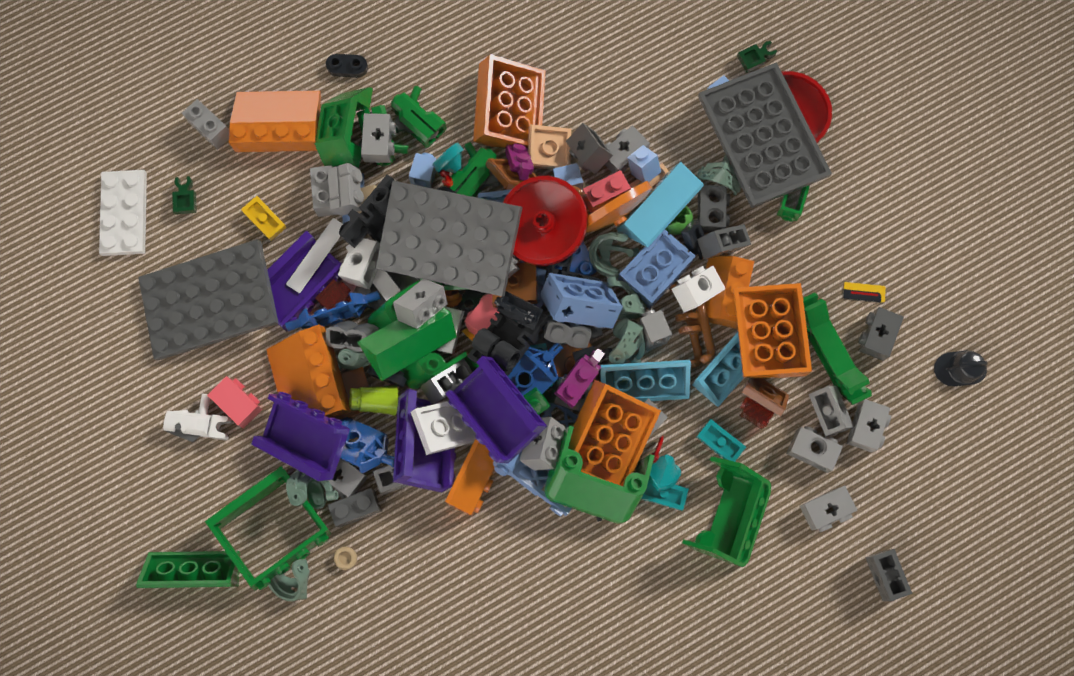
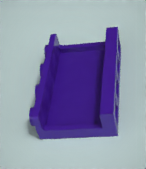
M305 231L267 270L279 322L278 325L286 332L285 323L298 319L304 309H307L308 313L311 312L315 307L316 301L319 298H324L330 292V287L335 282L338 283L342 280L338 276L342 263L328 253L300 293L286 285L316 243V240L308 231Z
M482 356L477 361L479 367L455 390H448L445 394L449 398V404L463 416L462 421L474 430L476 439L490 451L489 456L497 463H509L548 426L492 357Z
M408 389L398 397L393 482L442 493L451 488L455 482V448L426 455L411 412L417 408L430 406L431 403L428 400L417 398V391Z
M278 392V394H269L267 399L273 401L274 404L263 436H254L251 445L317 481L333 480L350 429L342 425L343 422L341 420L328 418L325 416V412L318 409H310L307 403L291 399V395L288 393Z

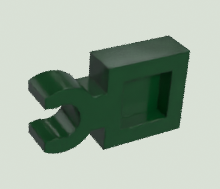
M766 41L761 48L754 44L738 52L737 57L746 73L765 65L766 59L775 57L777 50L770 52L766 49L771 46V41Z
M187 176V182L184 185H181V180L175 177L174 183L178 188V191L172 192L173 213L175 215L197 213L196 192L190 190L193 186L190 176Z

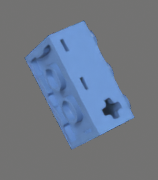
M665 229L648 248L644 247L622 270L617 280L626 282L647 304L649 309L689 268L696 257L691 251L688 253V249L671 234L668 235L669 232Z
M549 273L540 294L553 320L560 323L571 322L577 325H591L597 328L613 329L623 308L607 282Z

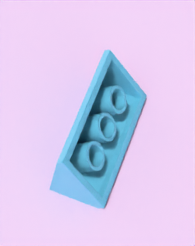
M679 162L671 168L645 199L627 216V220L617 227V231L627 234L629 238L648 248L701 190L704 184L682 162Z
M738 332L692 384L693 387L717 407L721 405L744 378Z
M690 360L600 365V382L640 401L645 402L648 398L651 401L690 398Z

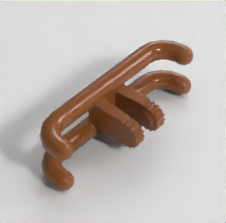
M671 285V286H670V292L673 293V291H672L671 289L674 288V287L677 286V285ZM705 303L696 307L698 313H693L691 309L675 316L676 321L687 323V326L681 327L678 330L679 334H689L694 353V359L690 360L691 369L699 367L701 363L707 364L712 362L716 354ZM700 332L703 333L707 349L706 355H703L698 336Z

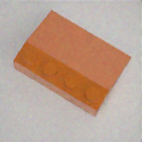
M489 55L480 62L473 142L506 148L507 144H522L528 148L530 124L542 126L546 71L494 55Z
M237 92L230 119L229 144L235 152L317 151L314 143L320 117L321 92Z
M801 283L733 288L743 377L789 378L803 377L811 373L812 367Z
M316 325L307 328L266 349L277 392L290 394L291 399L307 403L310 409H318L325 412V416L328 418H335L351 412L334 348L326 344V327Z
M594 380L573 426L574 429L568 449L574 450L581 455L583 460L581 472L623 486L625 478L634 472L661 410L605 383Z

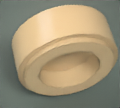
M341 547L334 554V563L339 569L349 570L357 563V553L350 547Z

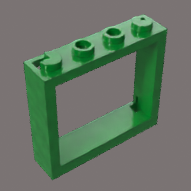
M282 466L205 520V523L244 579L255 591L266 588L271 583L272 578L286 573L294 561L305 559L310 554L309 551L325 544L332 534L306 499L302 506L320 530L256 578L253 576L221 529L287 482L290 476Z

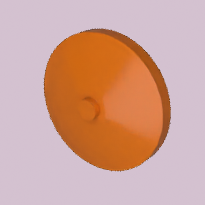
M645 181L588 215L586 233L602 229L613 223L615 226H618L626 221L627 218L625 216L636 208L652 190L650 183Z

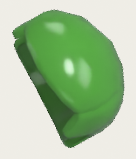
M685 206L665 228L669 232L668 234H682L681 231L693 220L692 211Z

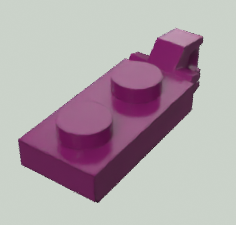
M507 144L505 153L510 170L517 172L520 180H527L529 174H532L534 170L528 148L522 144Z
M597 348L595 351H592L589 357L585 354L582 358L578 359L554 394L571 408L574 407L601 368L598 363L604 356V353Z

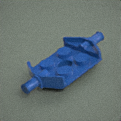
M377 290L367 295L349 293L352 302L343 301L337 303L335 308L317 310L312 316L311 314L309 315L307 309H304L298 319L285 323L287 331L290 332L300 327L307 329L316 325L323 327L333 326L351 317L359 318L366 307L369 306L368 303L381 299Z
M555 343L548 351L529 347L508 378L522 395H525L535 387L543 394L559 379L553 360L563 347L559 343ZM522 373H528L531 376V382L528 385L519 384L518 378Z
M348 417L341 419L342 425L350 430L340 459L358 466L361 473L381 463L394 467V457L387 454L389 444L387 434ZM358 438L355 442H348L349 439Z

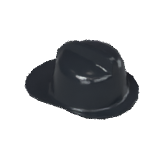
M974 351L948 352L942 354L936 360L934 373L936 378L947 386L974 385L980 383L985 378L988 363L980 354Z

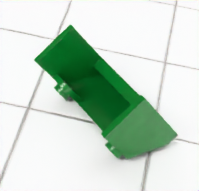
M418 280L387 300L369 316L368 323L377 326L380 330L396 321L397 316L393 302L420 281ZM464 352L446 364L439 354L430 353L400 371L405 373L404 377L407 378L405 384L409 388L419 389L433 377L460 360L466 359L468 355Z
M567 427L564 431L555 469L549 470L544 489L546 497L552 502L617 524L625 523L632 517L646 491L655 455L650 454L639 461L636 473L629 474L625 478L623 486L581 472L583 465L581 455L574 450L568 449L574 427Z
M711 456L710 461L721 467L716 479L719 487L724 489L711 530L701 531L696 536L695 542L683 539L682 544L700 553L744 567L749 562L771 494V483L742 463Z

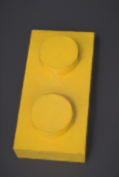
M258 196L254 197L241 209L270 241L287 228Z

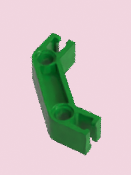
M814 292L803 298L808 340L833 385L837 386L840 394L854 405L872 396L871 390L865 387L870 384L869 379L856 368L830 321L826 301L823 299L818 300V294Z

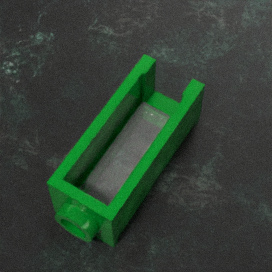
M810 185L783 195L776 215L785 221H797L802 215Z

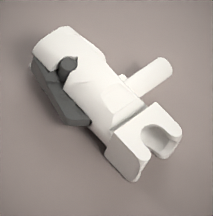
M202 394L199 411L196 410L195 413H189L188 410L167 411L163 429L170 434L191 442H195L200 436L228 440L229 436L220 432L219 428L223 424H231L232 419L227 416L207 415L210 398L207 396L208 394Z

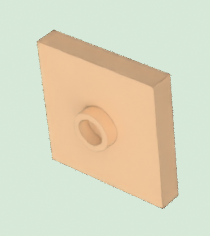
M530 124L528 152L534 168L553 170L554 168L571 164L570 147L566 143V140L571 136V129Z

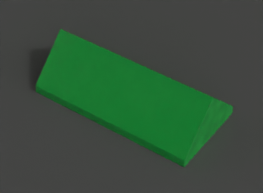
M443 307L418 329L396 320L357 343L380 380L383 381L454 340L457 336L452 313Z
M226 551L148 552L136 587H239V570Z

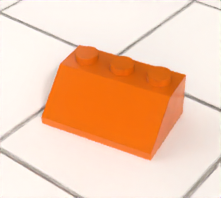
M719 256L707 260L706 269L714 266L726 288L704 302L709 323L737 329L733 288L749 287L755 261L736 256Z
M477 439L474 440L445 500L449 506L472 517L474 512L479 513L484 503L481 498L484 492L488 493L494 482L491 480V477L495 471L494 460L489 456L490 451Z

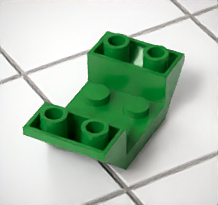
M367 87L341 93L322 104L314 144L324 166H332L333 168L348 163L359 168L362 148L350 142L356 111L370 108L373 88Z

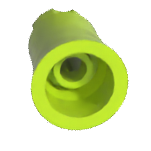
M397 385L360 387L359 389L351 388L349 398L350 410L396 416L398 408Z

